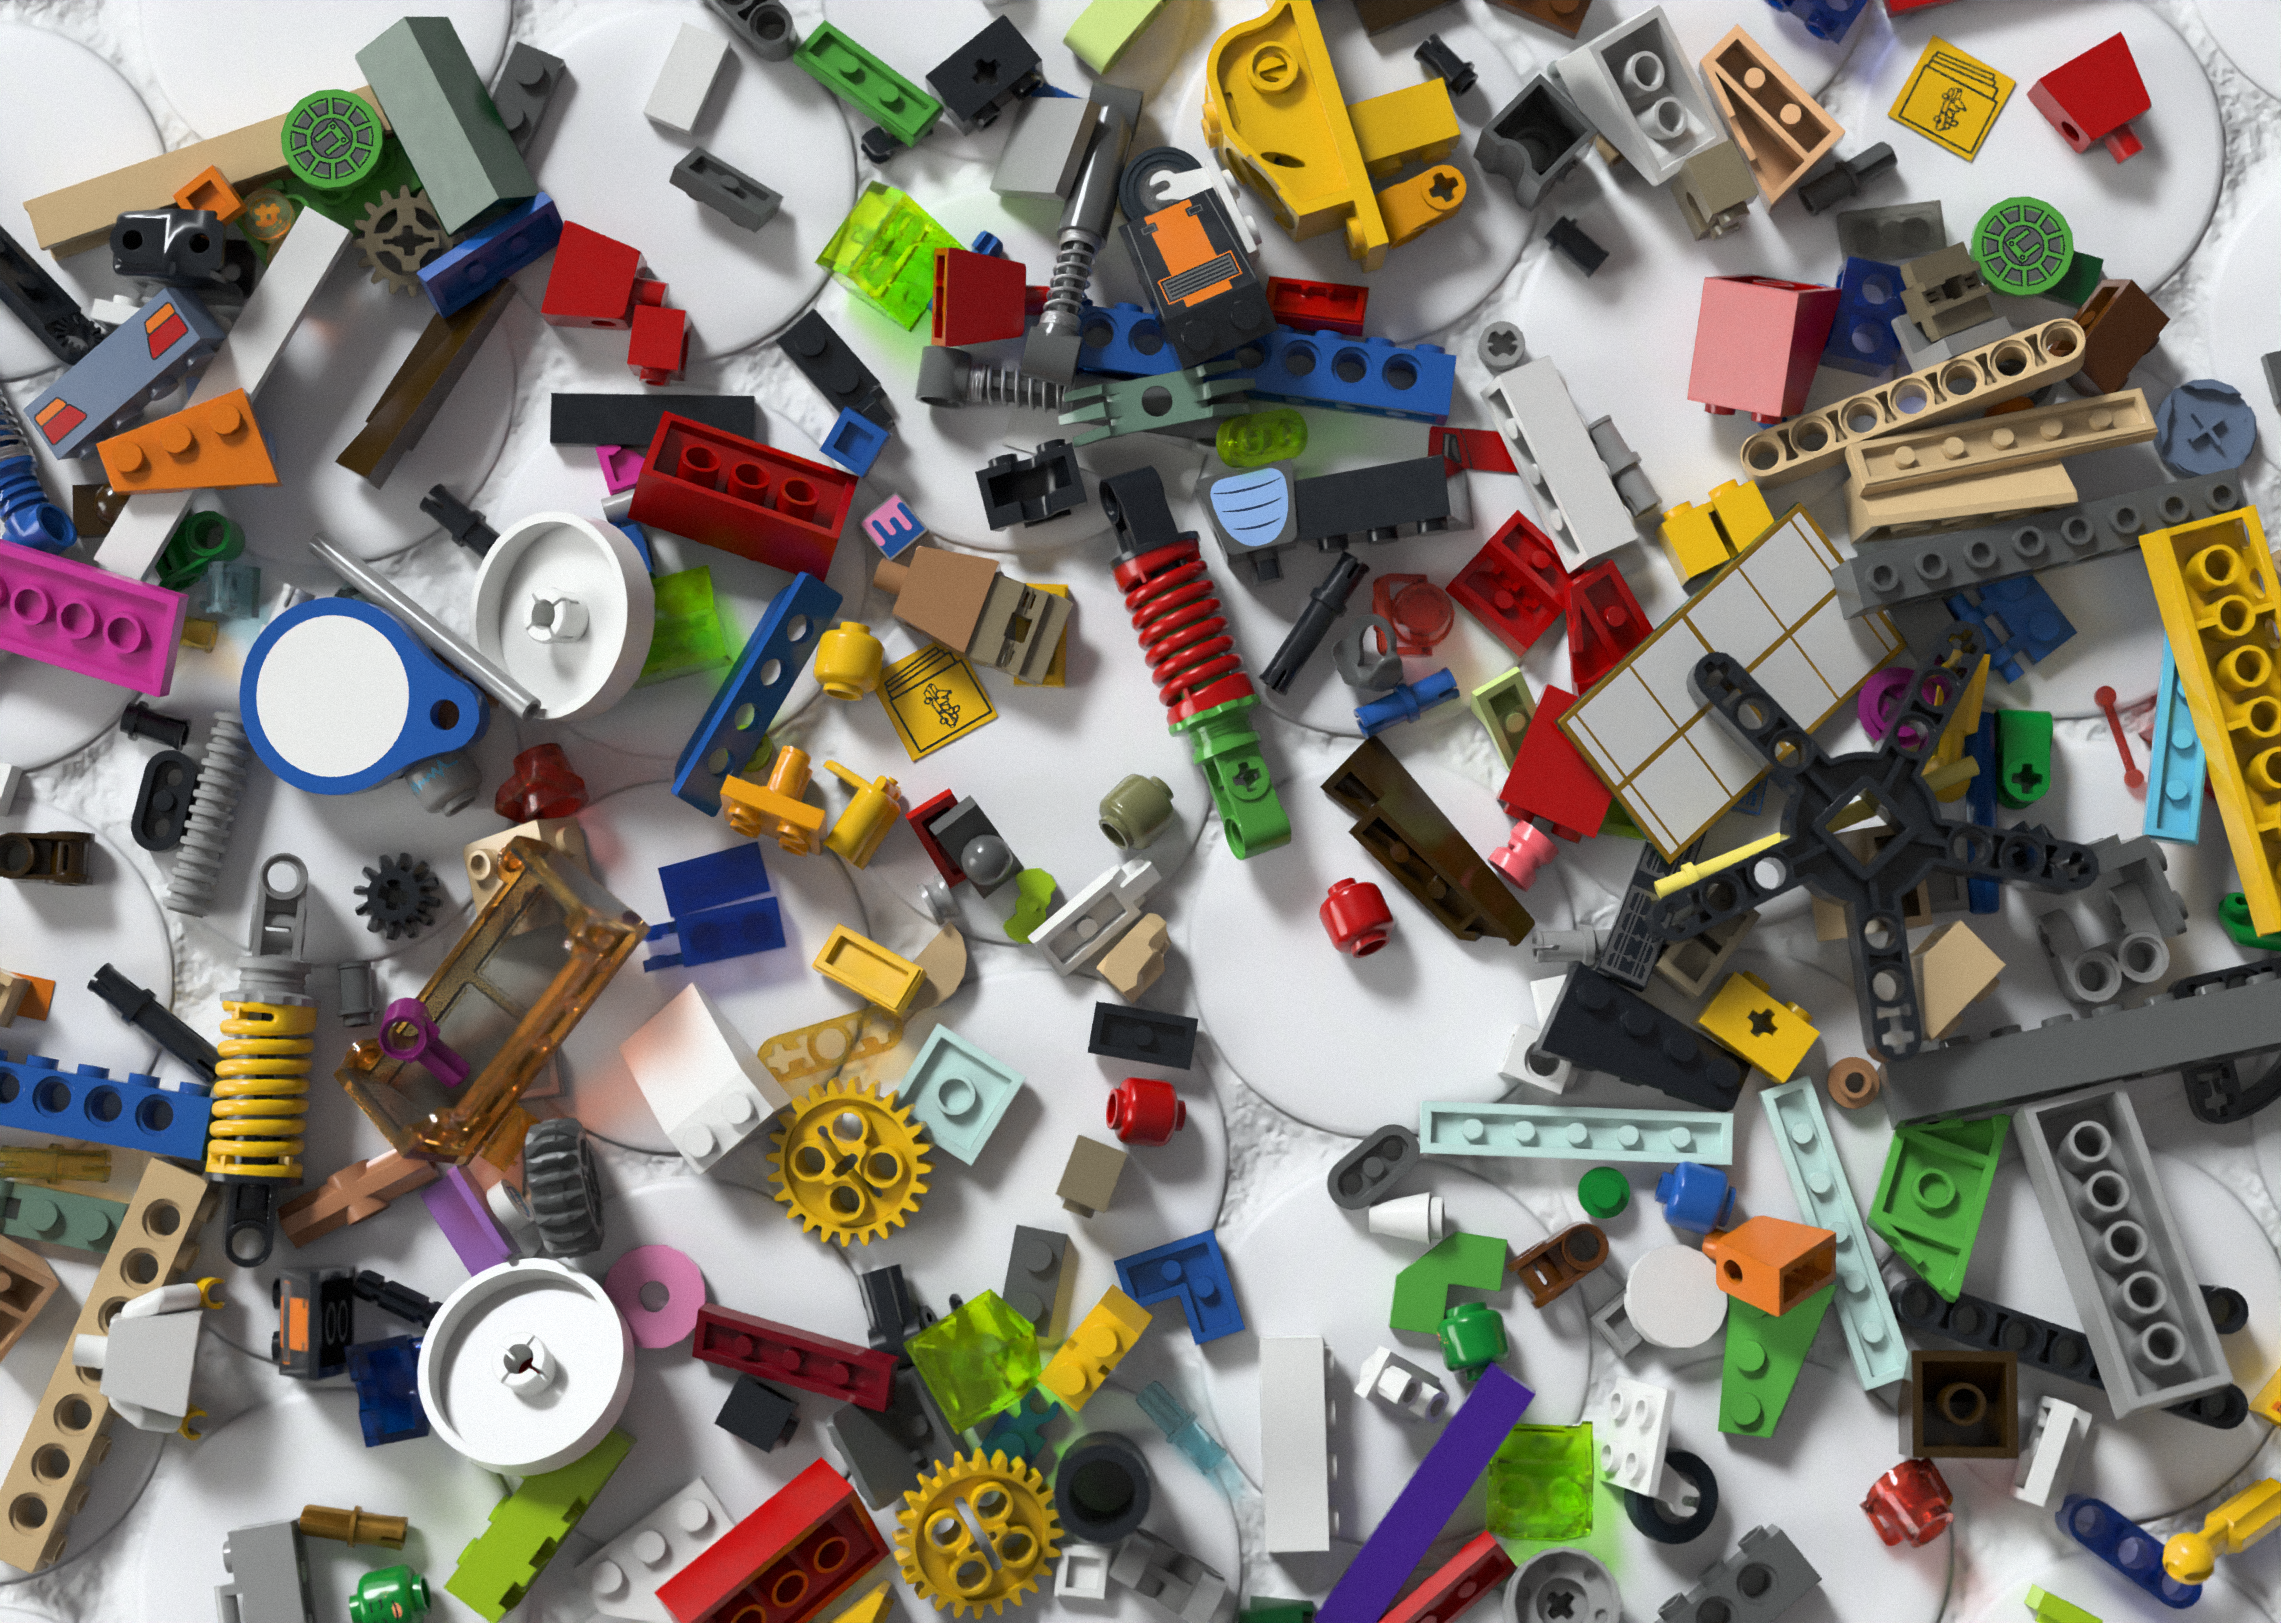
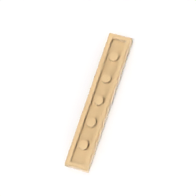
M2136 388L1847 444L1844 455L1858 495L1863 497L2152 441L2158 429L2142 388Z

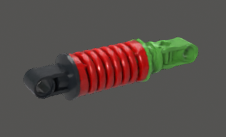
M1151 465L1102 479L1099 483L1100 501L1107 518L1112 524L1122 551L1120 556L1107 564L1109 574L1113 575L1119 592L1126 597L1124 607L1127 612L1133 615L1131 620L1132 628L1136 632L1141 633L1138 638V644L1144 651H1148L1144 660L1146 665L1154 670L1151 677L1152 682L1158 688H1162L1158 697L1159 701L1165 707H1172L1167 710L1168 714L1166 717L1170 735L1172 737L1188 736L1192 742V748L1195 750L1194 754L1191 755L1195 766H1202L1211 795L1224 825L1226 840L1232 853L1238 860L1242 861L1290 844V823L1283 807L1279 803L1268 768L1258 747V744L1263 740L1259 730L1255 731L1252 729V722L1249 721L1248 713L1261 704L1260 698L1254 690L1247 671L1231 672L1241 667L1244 660L1239 653L1225 655V652L1234 649L1237 642L1233 635L1226 634L1218 637V634L1225 632L1230 626L1229 620L1225 616L1211 618V616L1222 610L1223 604L1221 600L1214 597L1204 600V598L1216 591L1215 583L1209 579L1193 581L1203 576L1209 568L1206 561L1198 560L1202 558L1199 552L1201 538L1198 531L1178 533L1165 498L1161 478ZM1187 560L1188 564L1183 565L1182 562ZM1233 777L1235 779L1243 778L1246 787L1244 785L1236 786Z

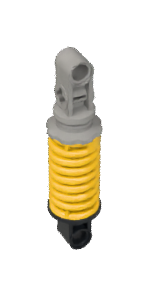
M279 853L271 856L259 869L255 904L252 906L248 942L250 955L237 957L236 968L241 971L239 987L237 990L220 993L219 1000L222 1001L223 1010L232 1014V1019H226L220 1023L219 1030L223 1035L234 1039L220 1042L217 1048L218 1054L222 1058L229 1060L218 1062L215 1072L219 1077L228 1080L216 1082L213 1092L217 1097L227 1100L215 1102L212 1105L211 1112L215 1117L226 1120L213 1122L210 1125L209 1132L213 1137L224 1140L215 1139L209 1142L206 1170L202 1173V1179L227 1186L222 1249L232 1263L243 1268H253L261 1265L272 1252L278 1189L304 1186L305 1178H302V1163L289 1156L300 1154L305 1149L304 1140L292 1134L303 1133L307 1129V1121L301 1116L292 1114H302L309 1109L308 1099L294 1094H304L311 1088V1082L308 1078L296 1074H306L312 1070V1060L298 1054L311 1053L314 1050L315 1042L309 1037H302L300 1035L311 1033L316 1029L318 1009H321V1001L305 995V977L307 974H311L312 966L311 963L300 959L303 954L306 933L307 909H305L308 871L304 862L290 853ZM286 864L294 869L297 875V883L293 890L279 892L271 887L268 881V872L272 866ZM265 927L289 929L290 932L268 931ZM245 1228L256 1229L262 1237L260 1251L250 1258L237 1256L232 1248L234 1236Z

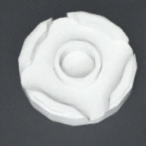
M1665 1245L1643 1254L1630 1268L1626 1278L1628 1282L1626 1294H1624V1308L1633 1328L1647 1342L1672 1350H1685L1708 1341L1721 1327L1728 1307L1727 1293L1721 1291L1717 1286L1716 1265L1704 1253L1687 1245Z

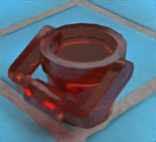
M1389 573L1379 576L1374 580L1372 613L1387 619L1394 629L1397 640L1407 646L1397 647L1398 656L1406 658L1433 656L1432 647H1436L1446 639L1454 622L1455 612L1452 601L1444 590L1428 583V575ZM1390 584L1407 585L1396 593L1393 600L1390 599ZM1373 625V629L1376 632L1377 650L1384 657L1387 653L1385 634L1381 628Z
M545 743L529 748L514 758L512 765L515 774L504 782L496 792L494 811L500 816L521 824L536 819L563 818L582 809L589 802V795L583 779L576 775L561 745L558 743ZM521 796L522 803L515 800Z
M1923 1458L1921 1462L1918 1459H1910L1893 1467L1874 1483L1866 1495V1500L1859 1504L1875 1534L1887 1546H1894L1903 1539L1913 1548L1926 1545L1941 1535L1950 1526L1954 1518V1514L1949 1508L1953 1502V1495L1930 1458ZM1878 1516H1882L1890 1526L1884 1528Z

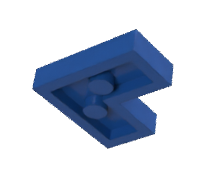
M1213 1229L1114 1261L1123 1292L1142 1308L1180 1296L1195 1345L1245 1330Z

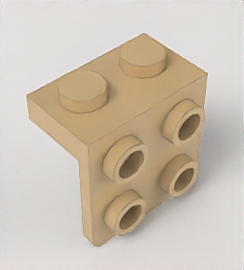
M577 816L536 819L474 841L464 847L463 857L482 937L487 943H498L553 924L586 921L601 916L596 897V887L592 881L584 848V838L580 831Z

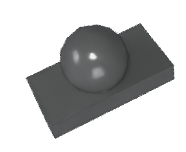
M970 795L929 826L983 899L1024 869L1008 844Z

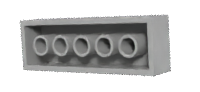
M2119 1079L2022 1105L2010 1120V1124L2116 1420L2216 1394L2234 1382L2123 1080Z

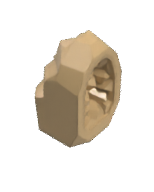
M1148 913L1096 967L1100 974L1132 1004L1165 971L1163 956L1172 942L1166 930L1167 922L1158 914Z

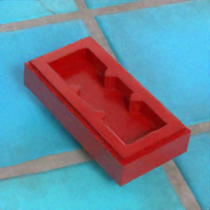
M1269 276L1265 296L1277 324L1288 325L1299 330H1329L1344 335L1363 336L1369 300V287Z

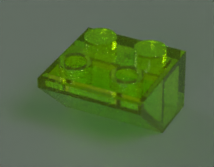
M872 180L815 263L846 291L904 330L912 332L927 311L928 302L933 297L934 248L967 249L908 194Z
M704 565L650 579L655 591L653 636L640 677L634 682L632 687L636 690L734 664L710 566Z

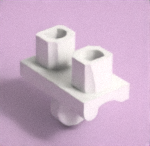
M1379 1345L1376 1353L1368 1357L1362 1364L1359 1373L1360 1383L1354 1391L1365 1399L1413 1424L1417 1423L1419 1417L1433 1424L1437 1423L1450 1396L1436 1389L1440 1378Z

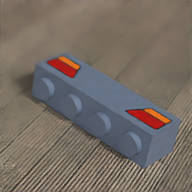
M193 287L164 288L24 408L23 411L57 460L81 458L82 461L90 460L99 455L97 443L105 441L116 431L128 429L140 421L144 416L141 410L152 400L158 401L173 393L179 387L177 379L186 371H193L207 364L215 356L212 349L227 338V336Z

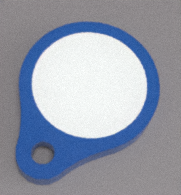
M340 597L313 599L300 603L279 615L263 630L253 644L247 656L240 681L241 718L249 742L258 757L283 781L296 788L316 794L356 795L379 789L423 762L448 754L463 752L476 746L486 735L490 724V706L485 695L474 684L463 679L441 662L423 643L414 630L396 614L384 607L356 599ZM450 700L458 707L459 720L452 729L446 730L439 723L438 711L443 703Z

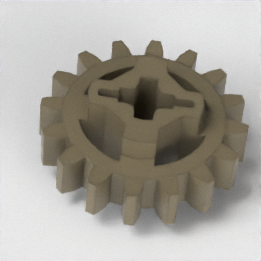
M401 185L400 198L393 199L386 190L380 192L383 205L379 208L372 203L366 202L364 208L371 217L369 221L355 220L354 226L365 232L364 238L352 241V246L357 249H365L367 254L357 263L359 268H366L372 265L376 270L370 280L371 283L375 285L383 278H386L390 281L389 294L394 295L400 285H406L410 297H416L417 285L421 284L416 274L420 270V260L429 250L443 249L441 255L443 256L452 250L453 245L464 242L465 237L457 234L448 238L431 204L427 202L428 198L423 189L417 198L410 197L407 185ZM415 208L432 216L441 230L428 231L416 220ZM397 209V222L389 232L374 234L379 221L387 213ZM406 227L412 228L414 236L434 240V242H424L423 245L416 246L413 256H406L403 247L394 246V244H383L384 241H393V238L401 237L402 228ZM376 253H390L401 262L402 275L387 269L380 262Z

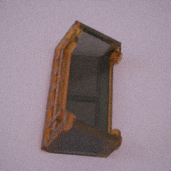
M515 835L499 851L494 873L504 883L415 998L428 1007L432 1021L441 1028L438 1037L470 1065L471 1070L465 1080L454 1088H448L417 1060L408 1064L405 1060H396L388 1056L382 1050L379 1038L363 1039L352 1045L346 1053L345 1060L333 1074L341 1086L404 1159L469 1165L651 930L649 925L636 912L548 842ZM397 1022L393 1027L396 1032L404 1036H412L418 1033L417 1028L409 1022Z

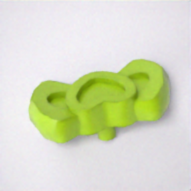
M1041 868L1024 869L1015 876V881L1021 895L1015 902L1016 913L1008 918L1002 926L1007 936L1020 945L1033 944L1028 936L1046 921L1045 910L1051 903V895L1058 887L1053 876Z

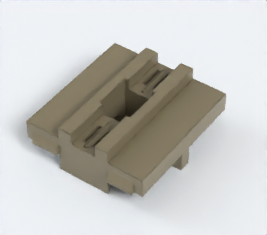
M1964 241L1900 266V274L1907 290L1900 292L1902 300L1913 325L1921 321L1926 336L1930 338L1931 342L1995 316L1986 294L1991 292L1989 285L1982 286L1976 272L1981 269L1978 261L1972 262Z
M995 574L965 652V657L970 658V662L984 667L988 665L990 668L1012 675L1035 686L1036 684L1042 685L1055 650L1058 648L1059 640L1073 602L1058 595L1050 594L1047 591L1027 586L1025 583L1009 577ZM1034 597H1036V598H1035V601H1034V604H1033V606H1032V609H1030V608H1031V605H1032V603H1033ZM1014 617L1031 623L1024 643L1006 638ZM1013 652H1014L1013 659H1012L1011 664H1010V666H1009L1010 660H1011L1012 655H1013Z

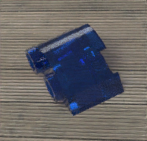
M405 1334L344 1347L351 1382L355 1384L358 1393V1414L366 1448L429 1435L431 1422L425 1413L418 1387V1364L425 1336L414 1338L411 1334Z

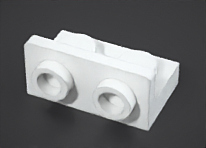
M2041 1395L2008 1495L2059 1512L2072 1479L2092 1415L2072 1404Z

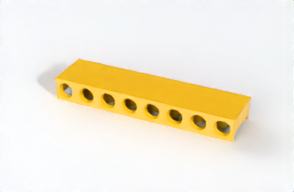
M2254 504L2239 510L2179 526L2160 529L2141 535L2138 539L2197 737L2200 738L2205 752L2206 767L2257 937L2281 931V588L2258 511ZM2243 522L2247 526L2249 532L2250 544L2248 543L2247 538L2245 536ZM2258 572L2261 574L2264 582L2265 594L2259 582ZM2273 622L2276 624L2277 629L2279 631L2280 644L2274 632Z

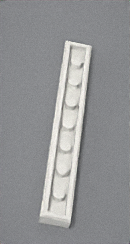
M304 207L183 410L239 388H243L248 392L253 404L353 237L350 230L311 208ZM201 489L183 490L182 492L131 495L93 559L120 575L146 582Z

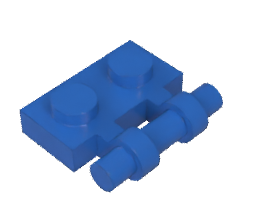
M2034 576L2022 577L1974 589L1982 600L1976 607L1972 606L1962 592L1945 604L1957 621L1974 623L1982 630L1987 646L1984 654L1991 655L1989 669L1991 672L1996 669L2008 685L2025 673L2013 658L2017 652L2021 650L2030 663L2035 665L2078 633ZM1991 614L1994 615L2011 637L2003 644L1984 621Z

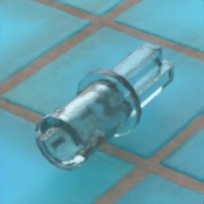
M1154 1380L1149 1383L1136 1397L1137 1404L1167 1434L1165 1441L1168 1444L1174 1442L1201 1470L1200 1472L1204 1476L1227 1455L1228 1451L1222 1448L1195 1420L1198 1414L1195 1411L1189 1414L1159 1381Z

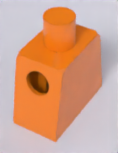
M1755 1216L1731 1232L1716 1228L1712 1233L1705 1235L1703 1240L1702 1252L1708 1258L1716 1260V1284L1719 1289L1778 1317L1836 1280V1232L1767 1216Z

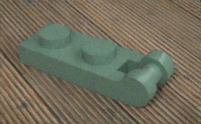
M0 1178V1233L108 1254L130 1206V1203ZM8 1197L21 1199L17 1218L4 1216Z

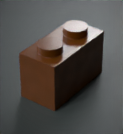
M2103 279L2072 318L2074 322L2081 326L2085 333V360L2083 366L2076 374L2064 380L2081 397H2095L2119 392L2127 384L2129 373L2140 358L2157 345L2160 339L2159 334L2170 321V318L2132 279ZM2060 340L2055 341L2048 351L2054 356L2064 357L2073 353L2076 348L2072 343Z

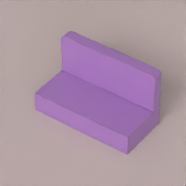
M455 1165L447 1170V1176L419 1193L472 1277L493 1266L505 1263L522 1252L507 1227L492 1211L486 1194L467 1165Z

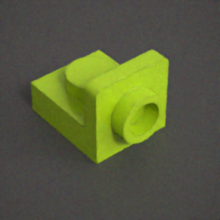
M2032 1584L2024 1601L2025 1604L2038 1611L2034 1620L2038 1623L2103 1622L2102 1619L2034 1584Z

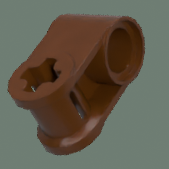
M1576 1221L1567 1225L1548 1239L1531 1246L1511 1260L1506 1267L1509 1272H1516L1533 1296L1531 1304L1536 1310L1562 1295L1576 1281L1599 1267L1606 1260L1609 1252V1242L1605 1233L1599 1227L1586 1221ZM1581 1231L1591 1232L1597 1241L1595 1253L1586 1260L1575 1259L1569 1250V1243L1572 1237ZM1536 1264L1546 1279V1285L1543 1284L1534 1271L1533 1265Z

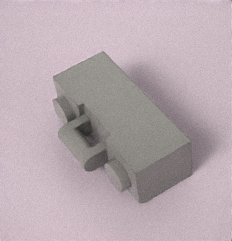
M300 1517L242 1526L227 1532L229 1541L223 1544V1561L226 1571L233 1573L234 1583L214 1586L218 1623H241L237 1594L242 1593L247 1623H318L306 1535H303L299 1529Z

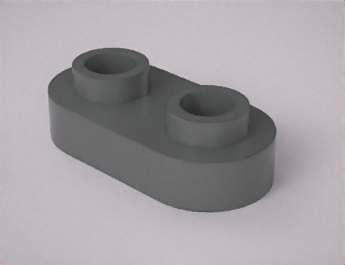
M1394 1124L1385 1125L1375 1130L1330 1169L1326 1180V1187L1330 1198L1338 1206L1349 1210L1362 1209L1371 1204L1416 1165L1419 1158V1144L1415 1135L1406 1127ZM1390 1140L1398 1142L1402 1150L1400 1157L1394 1161L1387 1160L1382 1152L1384 1144ZM1350 1173L1357 1174L1362 1181L1361 1189L1354 1194L1347 1193L1342 1185L1344 1177Z

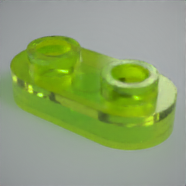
M1290 408L1229 418L1221 424L1216 436V447L1220 458L1229 467L1237 469L1255 467L1289 458L1294 459L1301 455L1307 445L1308 429L1303 417L1297 411Z

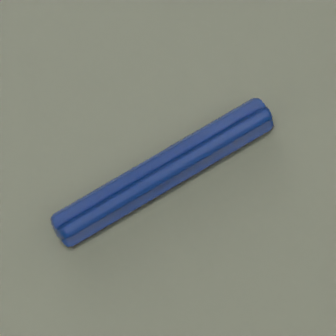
M1981 712L1978 731L1964 738L1965 758L1972 755L1980 771L1979 775L1971 778L1970 786L1966 792V819L1968 823L1997 828L1995 717L1993 713ZM1967 839L1968 863H1971L1975 857V847ZM1968 878L1969 911L1976 915L1997 913L2000 909L1999 884Z

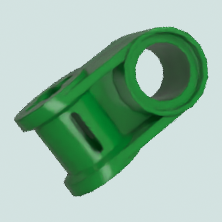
M202 511L183 521L154 567L160 580L158 586L180 592L197 583L205 575L234 561L245 548L246 538L243 529L238 523L215 511ZM222 525L224 539L219 546L209 549L207 546L209 532L214 527Z
M1996 709L1993 715L1995 717L1997 801L2007 809H2025L2043 797L2050 786V749L2053 739L2052 716L2050 711ZM2020 774L2021 782L2030 784V789L2022 793V786L2012 781V778Z

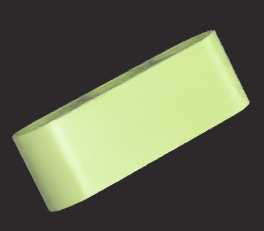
M1094 0L1071 26L1063 40V44L1101 76H1104L1117 65L1173 0Z

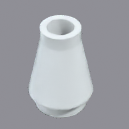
M1431 1192L1382 1202H1372L1369 1206L1370 1233H1383L1431 1244V1239H1444V1197H1432Z

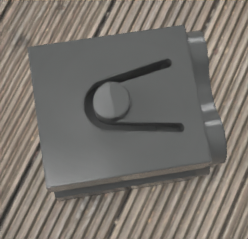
M1539 74L1482 129L1473 157L1479 161L1480 167L1487 173L1499 174L1507 178L1513 186L1516 202L1531 212L1541 204L1543 199L1561 182L1566 185L1579 172L1577 169L1578 165L1587 157L1599 130L1546 78ZM1530 138L1540 141L1549 151V160L1541 167L1532 168L1530 154L1518 142L1519 140Z

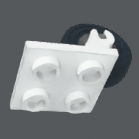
M1174 147L1151 148L1140 153L1127 165L1119 184V204L1128 223L1213 187L1255 271L1256 259L1260 256L1257 245L1262 243V239L1251 215L1242 217L1238 209L1236 199L1240 198V193L1229 169L1221 172L1215 158L1205 161L1203 168L1192 155Z
M1617 1376L1615 1389L1611 1392L1608 1400L1610 1419L1606 1441L1603 1442L1599 1450V1480L1625 1488L1624 1504L1627 1515L1635 1528L1644 1536L1670 1545L1692 1541L1708 1528L1716 1513L1718 1486L1715 1476L1710 1467L1694 1453L1679 1448L1666 1447L1676 1391Z

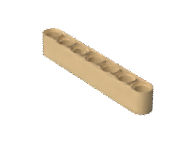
M2054 319L1755 433L1746 439L1740 451V459L1745 477L1748 481L1753 479L1758 489H1776L1847 462L1844 455L1847 444L1939 427L2069 378L2076 374L2084 364L2086 351L2085 333L2081 326L2071 319ZM2064 340L2072 343L2076 349L2068 356L2058 357L2051 354L2047 348L2055 341ZM2010 359L2019 360L2025 365V369L2014 376L2004 375L1997 368L2002 362ZM1959 378L1970 379L1976 385L1971 392L1965 395H1957L1950 392L1948 386ZM1909 397L1921 398L1926 403L1921 411L1914 414L1904 413L1898 408L1900 403ZM1858 416H1871L1877 421L1873 429L1868 432L1858 433L1849 428L1850 423ZM1812 434L1823 435L1828 439L1825 446L1818 451L1810 452L1800 447L1804 438ZM1769 452L1779 457L1777 463L1768 470H1758L1752 466L1753 460L1761 453Z

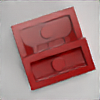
M1517 510L1444 590L1521 658L1565 610L1564 586L1586 572V570L1581 568L1568 574L1552 540Z

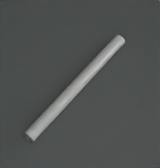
M320 531L311 538L308 543V551L376 605L384 607L404 620L424 643L523 721H530L537 715L541 708V701L342 544L325 531Z

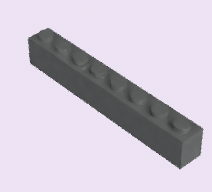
M2266 972L2245 979L2246 986L2227 989L2225 982L2213 983L2195 989V996L2176 1000L2174 993L2160 994L2143 1000L2144 1007L2124 1010L2122 1003L2111 1004L2093 1010V1017L2076 1021H2073L2072 1014L2058 1015L2041 1021L2042 1028L2023 1032L2021 1025L2005 1026L1991 1031V1038L1971 1042L1969 1035L1956 1036L1940 1041L1938 1043L1940 1049L1921 1053L1918 1050L1911 1059L1893 1064L1881 1063L1877 1073L1892 1131L2048 1099L2122 1079L2123 1083L2281 1051V978L2278 979L2277 972Z

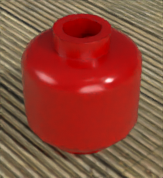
M1347 878L1335 883L1328 889L1329 897L1321 905L1319 917L1333 946L1339 952L1352 953L1354 958H1362L1376 953L1390 942L1389 934L1393 931L1395 918L1381 890L1375 883H1357L1355 878Z
M1128 1077L1120 1084L1119 1088H1113L1109 1093L1106 1107V1124L1108 1129L1114 1130L1117 1139L1124 1144L1163 1147L1170 1142L1174 1131H1181L1184 1127L1186 1118L1185 1102L1178 1100L1175 1087L1166 1080Z

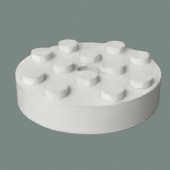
M560 511L535 513L521 519L508 528L490 548L479 568L471 594L469 606L470 644L475 650L541 701V708L533 719L562 722H578L591 719L617 704L633 686L634 682L638 680L650 649L655 616V591L644 560L632 541L614 525L599 518Z
M519 1259L493 1266L460 1286L439 1309L426 1332L418 1364V1387L425 1413L435 1430L449 1445L468 1460L484 1469L514 1476L537 1475L560 1469L578 1460L597 1446L613 1428L622 1414L631 1392L635 1373V1350L632 1334L625 1317L615 1302L590 1277L572 1266L547 1259ZM530 1358H533L532 1365L540 1372L539 1375L529 1368L527 1371L518 1374L520 1366Z

